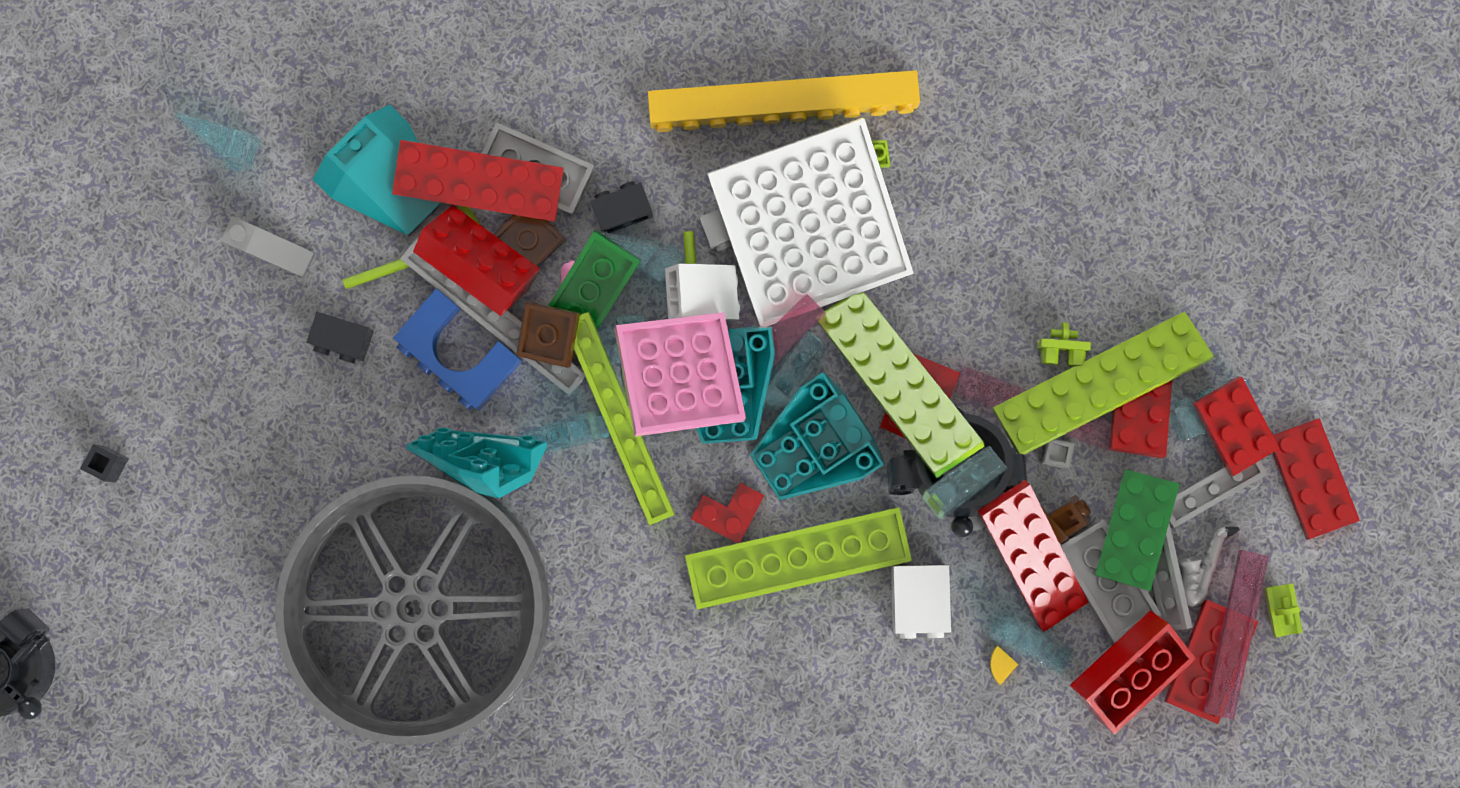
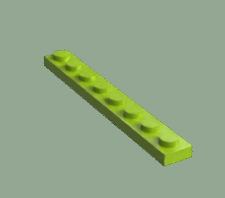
M590 312L584 313L579 317L574 350L648 524L652 525L675 515V511L643 436H634L628 401Z

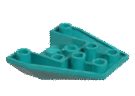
M390 104L366 115L325 155L312 179L333 200L407 236H410L442 204L441 202L392 194L400 140L419 142L410 124Z
M772 327L728 329L746 419L743 422L695 428L702 444L757 439L775 356Z
M822 372L800 387L750 453L751 458L779 500L862 480L885 465L874 436L845 392L825 372Z
M446 427L436 428L434 432L428 435H421L417 440L406 444V450L476 493L501 498L531 482L547 447V442L536 440V437L531 435L510 436L451 430Z

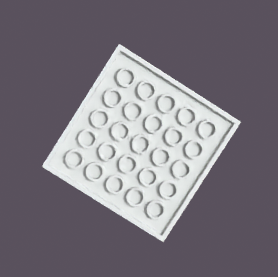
M864 118L707 173L759 327L770 326L850 297L851 295L914 274Z

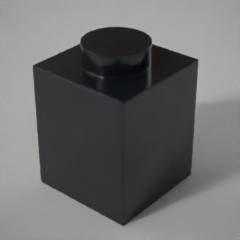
M93 444L80 469L104 482L116 483L129 458L106 446Z

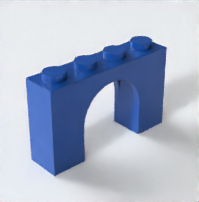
M436 288L393 337L399 343L396 348L408 358L411 354L419 360L417 366L426 374L430 375L432 372L440 378L437 383L447 392L456 391L461 396L458 401L467 409L471 410L474 407L480 411L522 361L498 341L474 368L467 371H452L445 368L437 355V340L443 329L461 309Z

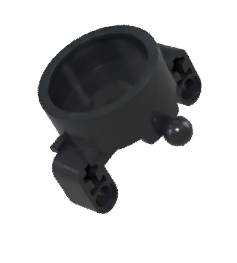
M957 408L984 443L983 448L969 456L977 467L976 480L966 486H957L950 483L944 474L936 478L915 450H903V457L892 458L887 465L888 492L890 495L912 494L915 489H918L922 497L931 506L941 511L943 515L954 518L951 523V529L956 536L967 537L973 531V523L968 517L978 515L977 511L1001 496L1003 492H1007L1024 480L1027 481L1026 456L1024 454H1016V448L1010 447L1008 440L998 427L982 417L965 414L962 409Z
M29 608L14 610L0 620V653L7 660L9 668L6 680L0 685V717L13 713H19L21 717L28 720L38 717L42 711L40 700L49 690L54 678L55 655L49 642L50 639L46 636L50 628Z

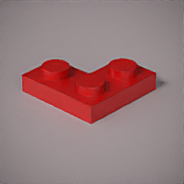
M742 483L739 484L728 507L703 495L691 520L736 543H740L764 495Z

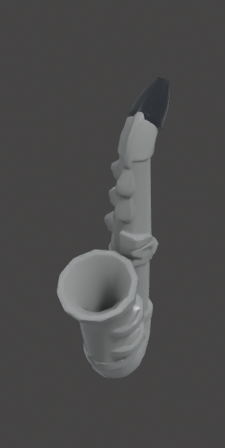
M1229 526L1217 529L1213 535L1214 538L1209 542L1210 547L1206 551L1207 556L1204 557L1201 568V559L1199 558L1178 560L1188 606L1197 607L1205 601L1224 539L1237 533L1240 530L1239 527Z

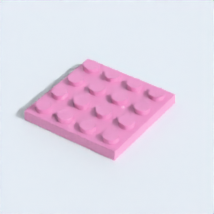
M724 312L616 325L614 330L634 436L743 422L746 419Z

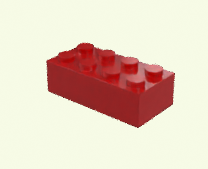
M454 205L450 206L422 229L413 250L416 255L499 316H502L530 289L540 269Z
M1150 610L1069 686L1095 718L1115 735L1196 658L1171 625Z

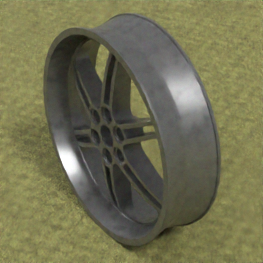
M397 476L375 480L342 494L325 506L313 517L294 542L279 578L275 604L276 632L279 647L293 681L306 699L321 714L339 727L366 739L398 745L427 744L456 736L478 725L505 705L523 686L538 661L546 639L550 613L549 586L540 554L518 520L501 504L487 495L476 493L456 482L427 476ZM414 496L447 498L454 503L455 513L419 571L414 575L410 574L374 517L375 511L379 506L400 498ZM465 513H468L469 518L440 570L437 572L431 569L460 519ZM362 515L394 568L389 573L386 571L361 524L360 517ZM349 523L355 529L383 585L382 593L378 597L315 600L312 598L309 589L316 561L334 531L340 525ZM476 523H484L494 530L503 539L518 561L525 579V587L520 594L515 596L448 595L444 592L442 588L443 581ZM426 575L430 576L434 582L433 588L428 592L421 587V580ZM397 576L402 577L405 581V588L401 592L393 588V581ZM439 600L445 601L448 605V611L444 616L437 614L435 611V604ZM383 601H386L391 606V613L387 617L382 616L379 612V605ZM418 601L420 603L419 608L422 610L421 613L418 612L414 615L412 613L413 608L410 605ZM457 602H520L522 608L509 611L457 613ZM368 604V615L310 614L308 611L311 606ZM516 617L521 624V636L513 661L497 687L490 693L482 694L472 685L443 633V625L447 620ZM310 622H377L382 626V637L353 694L345 693L327 677L316 661L306 637V628ZM397 625L405 630V638L402 641L396 640L393 636V630ZM424 625L431 626L434 631V636L430 641L425 640L421 635ZM415 643L419 646L455 700V707L451 712L432 719L417 721L390 720L382 718L375 712V700L408 644ZM436 644L440 646L468 693L470 701H466L431 648ZM389 646L394 649V652L363 704L360 701L361 696L386 647Z

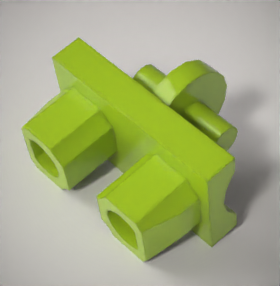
M1062 322L1060 329L1050 330V337H1059V340L1042 338L1040 341H1037V350H1040L1041 364L1057 365L1059 351L1068 352L1067 366L1083 365L1086 352L1091 350V342L1068 340L1069 338L1078 339V331L1069 330L1068 322Z
M1289 583L1265 587L1264 592L1273 637L1303 633L1299 614L1301 611L1300 606L1297 604L1294 584Z

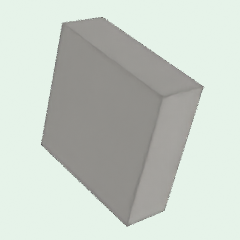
M1059 439L1046 443L1041 464L1069 470L1075 443Z

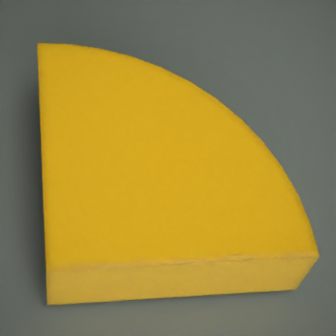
M996 645L991 653L990 668L993 678L1001 685L1018 666V663Z

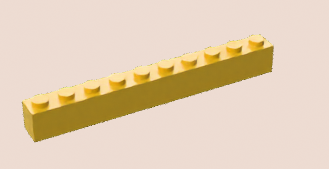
M914 70L648 91L651 129H656L657 132H669L673 130L672 127L696 130L699 129V125L710 124L711 128H722L726 126V123L737 122L738 126H749L753 124V121L764 120L765 124L779 123L780 119L788 118L792 122H802L807 120V117L817 116L818 120L832 119L833 115L844 114L845 118H855L860 116V113L871 112L872 116H881L887 114V111L897 110L899 114H908L918 108L920 94L918 72Z

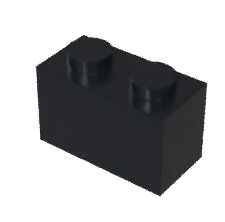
M635 181L625 183L620 186V190L610 193V191L600 192L594 196V200L590 201L603 235L653 218V212L641 182L635 184Z
M316 312L306 343L314 346V352L329 356L331 351L340 354V360L355 364L356 359L364 362L374 331L356 323Z

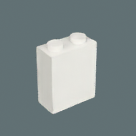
M676 264L665 268L668 319L723 312L726 323L739 319L740 304L737 297L738 277L735 265Z
M949 565L891 566L893 633L900 634L901 639L916 638V633H927V638H944V633L951 632Z

